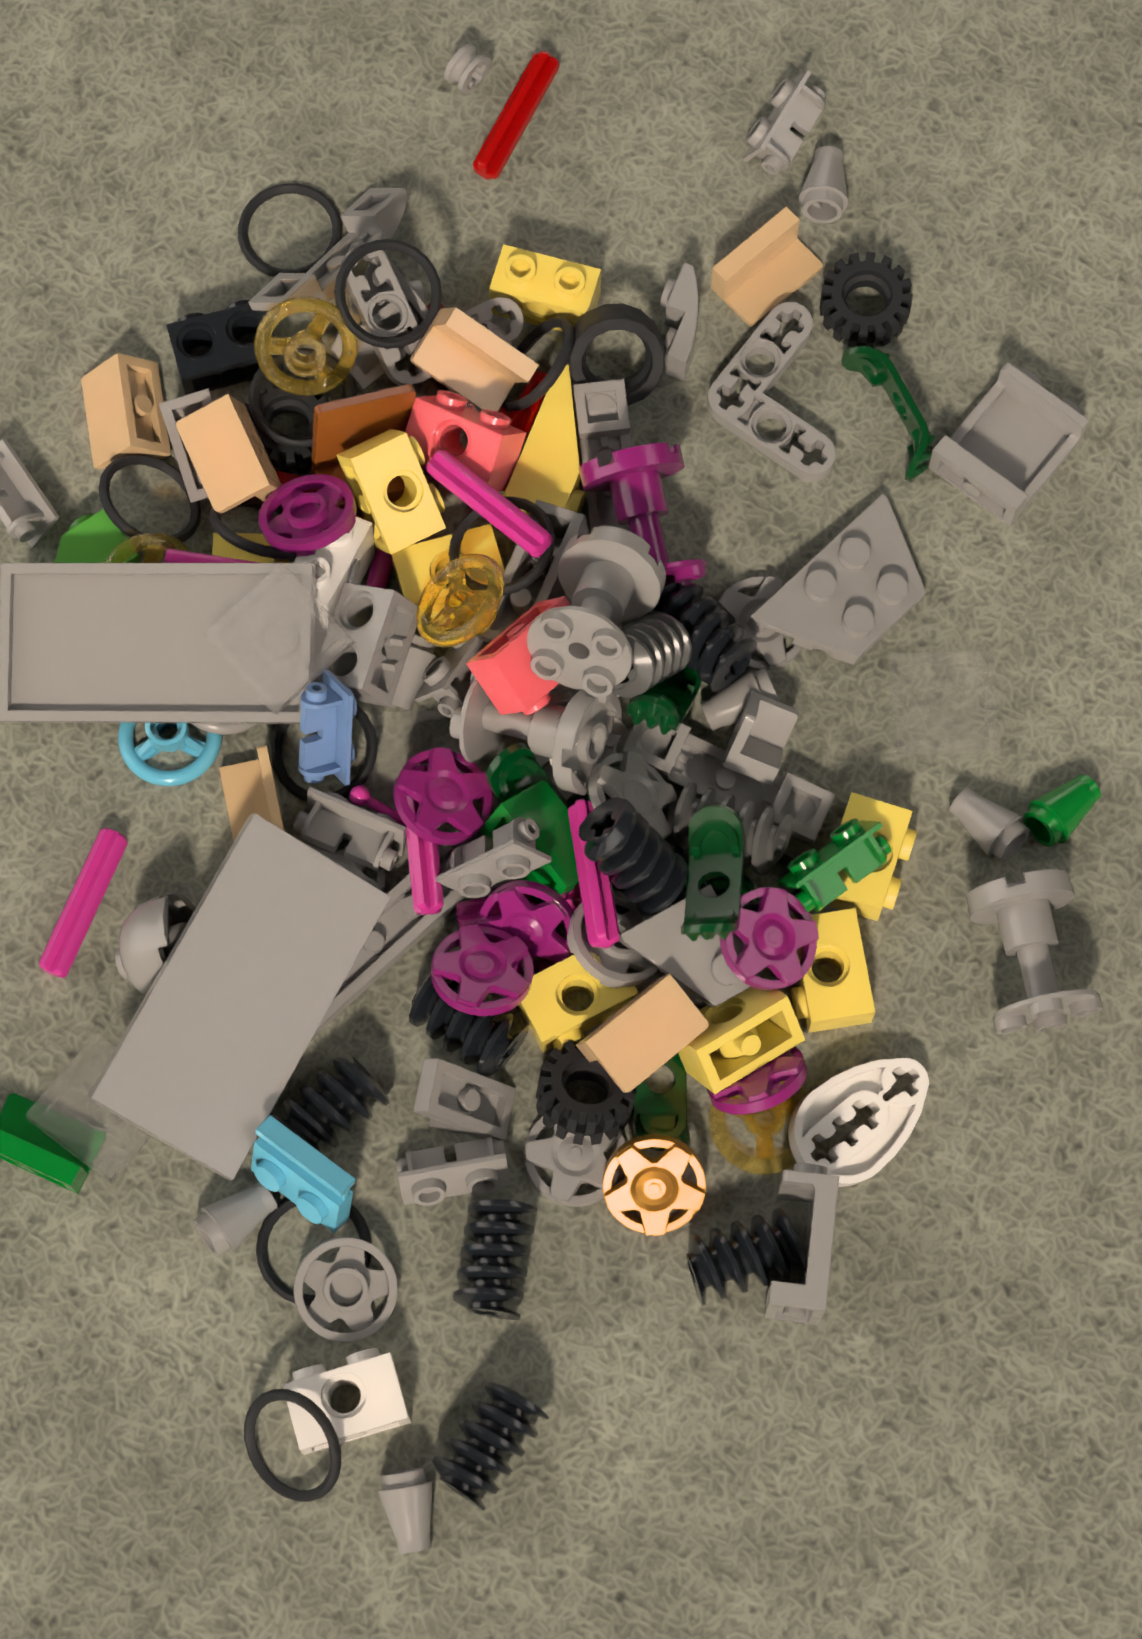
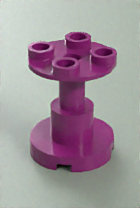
M668 443L634 446L612 452L613 459L605 466L600 467L598 459L594 458L579 467L583 490L588 492L611 491L618 524L629 525L630 532L643 538L651 546L648 554L654 558L657 566L661 559L666 572L664 587L670 583L677 582L681 583L682 588L692 584V580L706 576L705 569L708 568L706 560L692 559L669 562L659 517L669 512L661 479L673 475L685 467L679 444L676 443L670 448Z

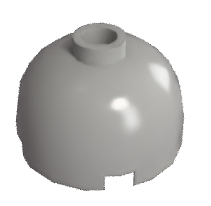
M180 892L161 895L138 905L123 922L118 942L119 949L115 952L116 966L121 976L126 980L129 979L132 985L145 996L196 909L192 902Z

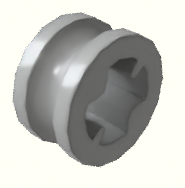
M471 43L465 44L453 55L444 73V79L451 84L458 82V90L465 95L469 94L480 83L491 67V59L485 54L478 56L477 48Z

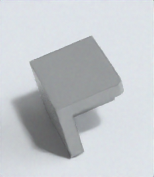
M751 691L728 740L723 767L772 786L780 769L784 746L798 719V710Z

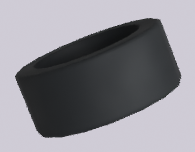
M624 303L604 304L586 312L574 324L575 340L568 365L570 375L575 384L609 381L595 376L590 371L586 363V351L589 344L598 335L611 330H626L636 334L642 340L646 349V359L643 366L634 375L624 378L627 406L645 399L658 386L665 370V350L662 337L655 322L641 309Z

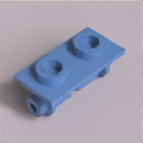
M326 669L323 670V683H309L306 686V691L302 692L300 696V730L305 735L317 732V734L300 738L298 770L303 775V779L308 783H321L324 781L325 776L334 774L347 786L350 785L351 762L355 758V749L352 742V720L356 715L357 705L350 688L345 687Z

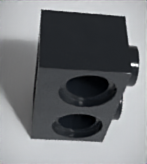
M240 300L230 304L224 310L208 314L190 313L179 318L177 322L166 324L185 395L204 389L212 391L253 380L255 373L274 355L280 353L269 312L253 311L248 303L250 300ZM253 333L260 336L255 342L249 344L238 342L245 334ZM199 346L211 348L208 353L202 356L189 355L191 350ZM283 365L277 366L268 376L284 372Z

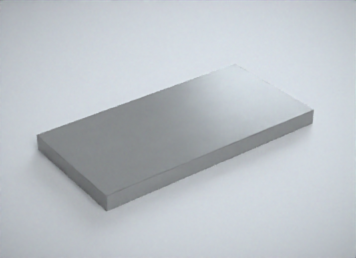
M1 563L0 722L300 724V696L302 692L306 691V686L314 682L316 565L313 563Z
M256 813L249 815L87 1098L223 1178L233 1180L258 1136L255 1134L256 1128L271 1113L387 905L390 896Z

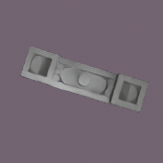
M369 188L340 215L348 233L306 273L277 274L248 302L253 311H302L335 299L336 276L344 256L356 245L374 240L392 239L409 197L406 189ZM361 258L358 264L352 268L354 276L364 275L370 261H365Z
M624 379L573 385L581 465L597 458L599 466H605L613 459L612 452L631 447L630 421ZM585 491L590 534L593 527L612 526L630 531L629 525H619L617 522L611 491Z
M645 720L639 725L633 726L621 753L631 751L641 754L643 760L656 769L666 783L672 784L673 787L682 791L688 783L695 782L697 784L696 798L701 799L706 789L709 787L716 790L715 804H721L726 795L732 794L736 798L735 812L738 813L746 801H753L755 803L754 818L756 819L760 818L765 808L768 806L772 807L775 811L774 825L777 826L783 817L790 813L793 816L794 823L791 837L814 843L836 794L788 772L785 778L777 774L772 786L725 768L723 767L726 750L689 734L691 727L681 724L678 731L671 730L666 735L661 734L659 725L649 729Z

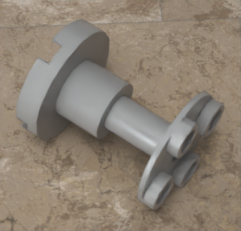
M599 526L593 527L591 534L579 537L578 533L568 541L558 564V578L566 595L572 600L571 606L555 607L546 610L533 620L527 633V647L532 656L530 667L538 677L544 680H554L563 686L575 690L583 689L595 697H606L611 694L614 686L627 677L633 662V652L624 632L616 625L621 621L639 619L651 612L658 603L666 581L665 567L661 559L657 566L654 558L648 554L651 546L643 538L618 527Z
M471 673L470 688L466 694L463 706L458 707L454 711L449 729L451 737L459 739L460 750L464 759L470 763L473 762L477 766L488 763L498 753L505 735L528 741V747L533 754L552 759L553 777L559 788L576 794L587 795L589 793L586 787L589 785V777L593 768L604 758L618 751L621 735L611 733L612 717L622 719V709L618 697L613 692L606 697H595L581 689L569 701L566 707L547 703L543 708L530 715H524L523 712L500 715L473 673Z
M1047 869L1023 873L1024 881L1008 885L1006 877L978 886L967 893V910L971 921L977 924H999L1005 954L1010 957H1018L1027 999L1010 1004L995 1012L992 1018L997 1034H1008L1023 1030L1028 1027L1027 1024L1034 1023L1037 1033L1044 1032L1045 1028L1050 1026L1060 1029L1068 1025L1066 1016L1083 1017L1103 1010L1100 993L1095 990L1075 989L1059 992L1049 949L1059 944L1052 911L1067 905L1075 897L1069 873L1065 870Z

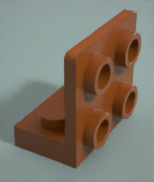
M406 384L393 388H384L375 392L345 399H336L315 406L311 475L324 474L334 476L349 486L336 455L387 430L394 429L405 432L416 398V392L412 385ZM396 476L388 484L387 496L391 503L399 500L404 493L405 485L401 476ZM345 499L343 500L339 508H345ZM356 502V514H360L361 512Z

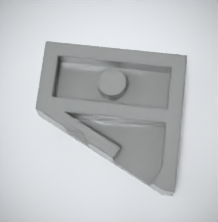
M711 884L699 889V892L706 897H717ZM686 897L620 933L619 941L621 944L635 950L655 964L656 968L664 974H671L675 980L689 988L692 994L711 1007L717 1006L751 987L736 977L728 967L721 951L720 937L717 934L713 939L705 940L700 935L696 941H691L687 935H681V926L685 917ZM733 932L734 948L738 956L743 948V943Z

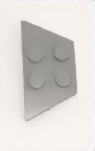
M882 493L753 613L747 625L752 630L761 633L764 628L787 635L793 638L792 644L809 650H823L830 657L852 665L858 662L926 594L889 499Z

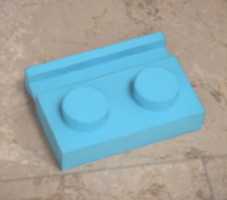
M270 1115L256 1128L255 1134L259 1138L254 1142L251 1171L254 1172L257 1180L266 1189L272 1192L279 1191L295 1203L299 1212L307 1220L315 1224L321 1223L335 1234L349 1219L353 1191L350 1188L355 1184L356 1179Z

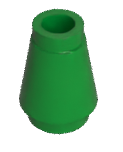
M1079 774L1075 779H1071L1031 801L1028 806L1029 811L1023 816L1024 825L1030 829V835L1046 847H1052L1056 843L1063 844L1069 839L1095 802L1101 798V791L1093 779L1085 774Z

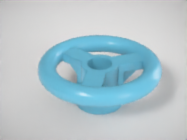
M120 723L118 731V746L125 764L139 778L159 786H178L191 782L203 775L216 760L222 743V734L206 732V743L191 737L188 723H145V732L148 740L136 747L134 745V730L137 723ZM172 727L177 729V733L172 738L164 739L160 737L162 731L166 728ZM180 750L196 758L188 766L171 771L159 770L145 763L162 751L175 752Z

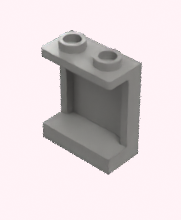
M1006 363L1000 370L995 385L950 438L945 435L935 446L928 468L1010 527L1081 442L1089 420L1084 417L1082 410L1074 402L1066 398L1059 399L1045 389L1039 378L1032 372L1023 368L1017 369L1012 364Z
M797 1163L794 1164V1170H783L777 1190V1199L805 1202L809 1207L804 1247L807 1270L805 1273L802 1269L801 1284L771 1281L765 1301L764 1318L819 1325L826 1311L840 1176L827 1175L828 1168L825 1166Z

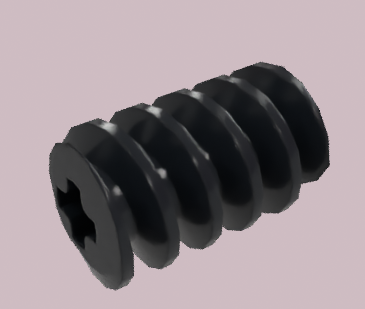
M670 583L663 588L658 603L652 611L664 612L682 623L688 632L692 644V653L687 667L696 671L701 681L710 684L712 691H720L728 687L748 666L758 647L757 641L751 637L742 639L744 628L741 625L735 623L728 626L730 614L725 610L715 612L717 601L710 596L701 598L703 587L700 584L692 583L682 588L681 583Z
M616 797L605 801L589 813L579 826V837L582 841H587L584 847V854L591 862H597V868L604 875H610V881L618 889H623V895L630 902H636V908L643 915L651 916L661 912L671 905L681 893L688 879L687 862L678 853L674 852L671 845L666 840H663L661 835L652 826H649L648 821L640 813L636 812L635 807L627 799Z
M431 973L415 994L409 1014V1022L416 1027L428 1022L426 1035L431 1039L435 1040L445 1035L443 1048L450 1053L462 1047L460 1061L464 1064L471 1065L479 1060L477 1073L485 1077L492 1076L508 1063L522 1045L529 1030L527 1026L513 1035L510 1031L515 1016L511 1013L499 1022L493 1020L494 1015L476 1016L454 1009L443 1001L436 992L432 983ZM451 980L447 983L451 990L457 994L459 993L460 985L457 981Z
M337 1056L333 1060L337 1074L336 1078L325 1071H319L316 1074V1078L321 1090L320 1092L308 1085H303L299 1090L304 1103L303 1106L291 1099H286L283 1102V1108L287 1119L284 1120L273 1113H270L269 1116L271 1115L320 1152L318 1142L321 1140L334 1148L340 1145L334 1130L337 1126L351 1134L356 1131L351 1117L354 1112L368 1120L373 1117L368 1104L369 1099L373 1098L385 1106L390 1102L385 1092L360 1062L353 1057L354 1063L352 1064L344 1058Z
M486 1199L468 1204V1214L480 1222L466 1225L464 1235L476 1244L466 1245L461 1248L460 1257L471 1263L472 1266L462 1267L457 1270V1279L469 1287L454 1291L453 1301L466 1308L467 1311L478 1315L506 1320H519L521 1315L507 1308L506 1305L508 1301L523 1299L524 1292L511 1286L510 1280L527 1277L528 1271L513 1262L516 1257L531 1254V1249L517 1242V1237L534 1233L535 1228L520 1220L521 1214L537 1212V1208L524 1202L507 1199Z
M776 1208L772 1212V1227L768 1225L761 1215H754L751 1218L750 1234L739 1221H735L730 1225V1240L717 1227L710 1230L708 1247L697 1234L690 1235L686 1259L696 1294L702 1306L706 1305L708 1287H712L723 1300L727 1298V1287L730 1280H733L742 1293L748 1292L749 1274L754 1273L761 1284L767 1286L769 1285V1273L772 1267H775L785 1280L790 1279L791 1261L796 1260L805 1273L807 1270L805 1252L796 1227L781 1208Z
M488 1382L485 1386V1391L493 1403L489 1404L475 1400L472 1404V1409L480 1422L477 1423L467 1419H462L459 1422L458 1426L467 1440L462 1441L448 1438L445 1442L446 1447L454 1457L453 1460L435 1456L432 1460L433 1466L441 1476L439 1479L482 1511H485L486 1507L477 1495L478 1491L482 1490L493 1494L499 1491L498 1486L490 1476L492 1471L510 1475L512 1469L503 1457L504 1454L510 1453L521 1457L525 1454V1450L516 1437L522 1434L536 1438L539 1434L529 1420L531 1416L549 1420V1416L523 1395L510 1387L494 1382Z

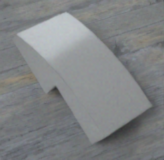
M687 263L683 264L677 280L673 278L668 279L660 300V306L666 308L665 325L670 327L663 342L665 358H667L666 375L685 381L691 365L698 320L697 279L694 266Z

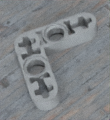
M363 244L356 245L349 250L341 261V265L351 252ZM382 250L367 254L363 257L365 261L374 259L377 263L378 268L371 273L376 287L378 288L386 282L390 291L377 293L365 302L361 293L370 291V285L364 275L355 277L351 269L346 280V288L365 330L375 336L394 338L406 329L411 333L419 326L387 256ZM498 297L490 299L464 311L468 316H473L474 320L480 324L487 322L493 317L492 308H496L499 314L508 313L511 317V322L505 326L507 334L502 335L499 329L491 330L492 333L507 343L515 339L523 329L524 318L522 310L517 303L509 298ZM387 301L396 305L400 313V322L396 328L384 330L375 324L372 312L378 302ZM422 338L415 343L404 346L408 355L414 353ZM373 346L385 374L390 381L398 386L406 384L413 386L432 378V376L417 366L414 367L416 376L411 377L407 370L398 372L395 363L401 359L399 349Z
M784 302L778 304L770 311L712 383L708 391L707 408L710 416L716 422L793 475L807 482H817L825 479L834 467L836 449L833 442L826 435L766 395L806 346L812 333L813 319L810 312L799 303ZM793 318L799 320L798 330L800 333L792 330L788 332L781 342L780 349L774 343L781 331V322L779 320L787 323ZM764 354L773 361L774 368L768 374L756 375L747 369L745 363L752 355ZM740 377L747 384L739 395V405L741 407L738 408L731 405L726 410L721 408L722 397L720 394L722 393L725 396L732 395L739 386ZM766 419H775L784 425L786 432L780 439L769 441L763 439L758 434L756 429L758 424ZM795 432L800 434L797 442L799 447L810 453L815 448L822 450V465L815 461L810 466L804 465V453L794 445L791 446L788 454L783 451L790 445Z

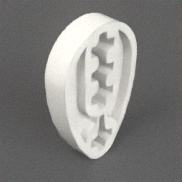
M911 1058L876 1060L855 1066L833 1076L806 1094L796 1105L788 1128L789 1145L796 1162L827 1167V1175L840 1176L838 1187L852 1186L873 1177L898 1153L911 1135L922 1113L929 1087V1077L925 1068L918 1061ZM892 1072L898 1076L905 1073L912 1076L913 1081L908 1086L913 1093L911 1096L904 1091L889 1098L887 1101L883 1100V1095L896 1082ZM853 1104L858 1109L868 1106L873 1113L868 1119L872 1128L870 1129L868 1126L862 1125L850 1132L848 1138L852 1143L851 1146L844 1141L832 1147L828 1152L829 1158L832 1160L831 1163L825 1158L816 1162L810 1154L815 1149V1144L811 1139L814 1138L816 1141L822 1142L830 1138L836 1131L832 1124L833 1121L840 1126L854 1118L856 1112L852 1107Z

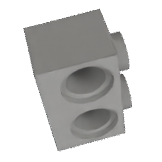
M344 582L338 603L333 611V619L323 649L317 659L314 682L323 683V670L328 669L345 687L350 688L356 701L391 707L422 608L395 590Z

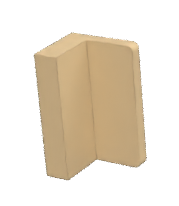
M787 207L782 209L712 268L711 289L751 327L758 324L773 308L783 303L823 268V263L798 239L800 219Z
M457 307L441 308L410 358L415 366L456 394L465 397L469 403L478 409H489L497 412L515 383L529 382L539 366Z
M116 353L82 377L81 383L94 468L105 469L115 459L125 455L141 454L153 456L161 460L171 455L168 431L159 403L163 402L158 362Z
M227 394L177 421L176 428L211 505L216 512L222 514L254 496L265 501L274 490L281 486V482L245 405L231 395Z
M267 745L256 747L259 758L257 760L219 767L233 842L249 815L254 813L286 832L273 764Z
M667 974L656 979L576 1046L589 1062L598 1060L621 1091L627 1093L632 1091L708 1028L709 1023L671 974Z

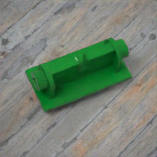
M857 818L845 822L830 834L833 841L820 851L816 852L815 849L806 851L791 861L788 865L791 872L778 880V884L798 889L799 893L794 897L799 900L807 913L811 910L819 912L848 890L838 875V872L842 869L846 871L853 883H858L887 862L886 855L892 852L889 843L880 834L876 837L872 835L882 828L883 825L881 822L859 821Z

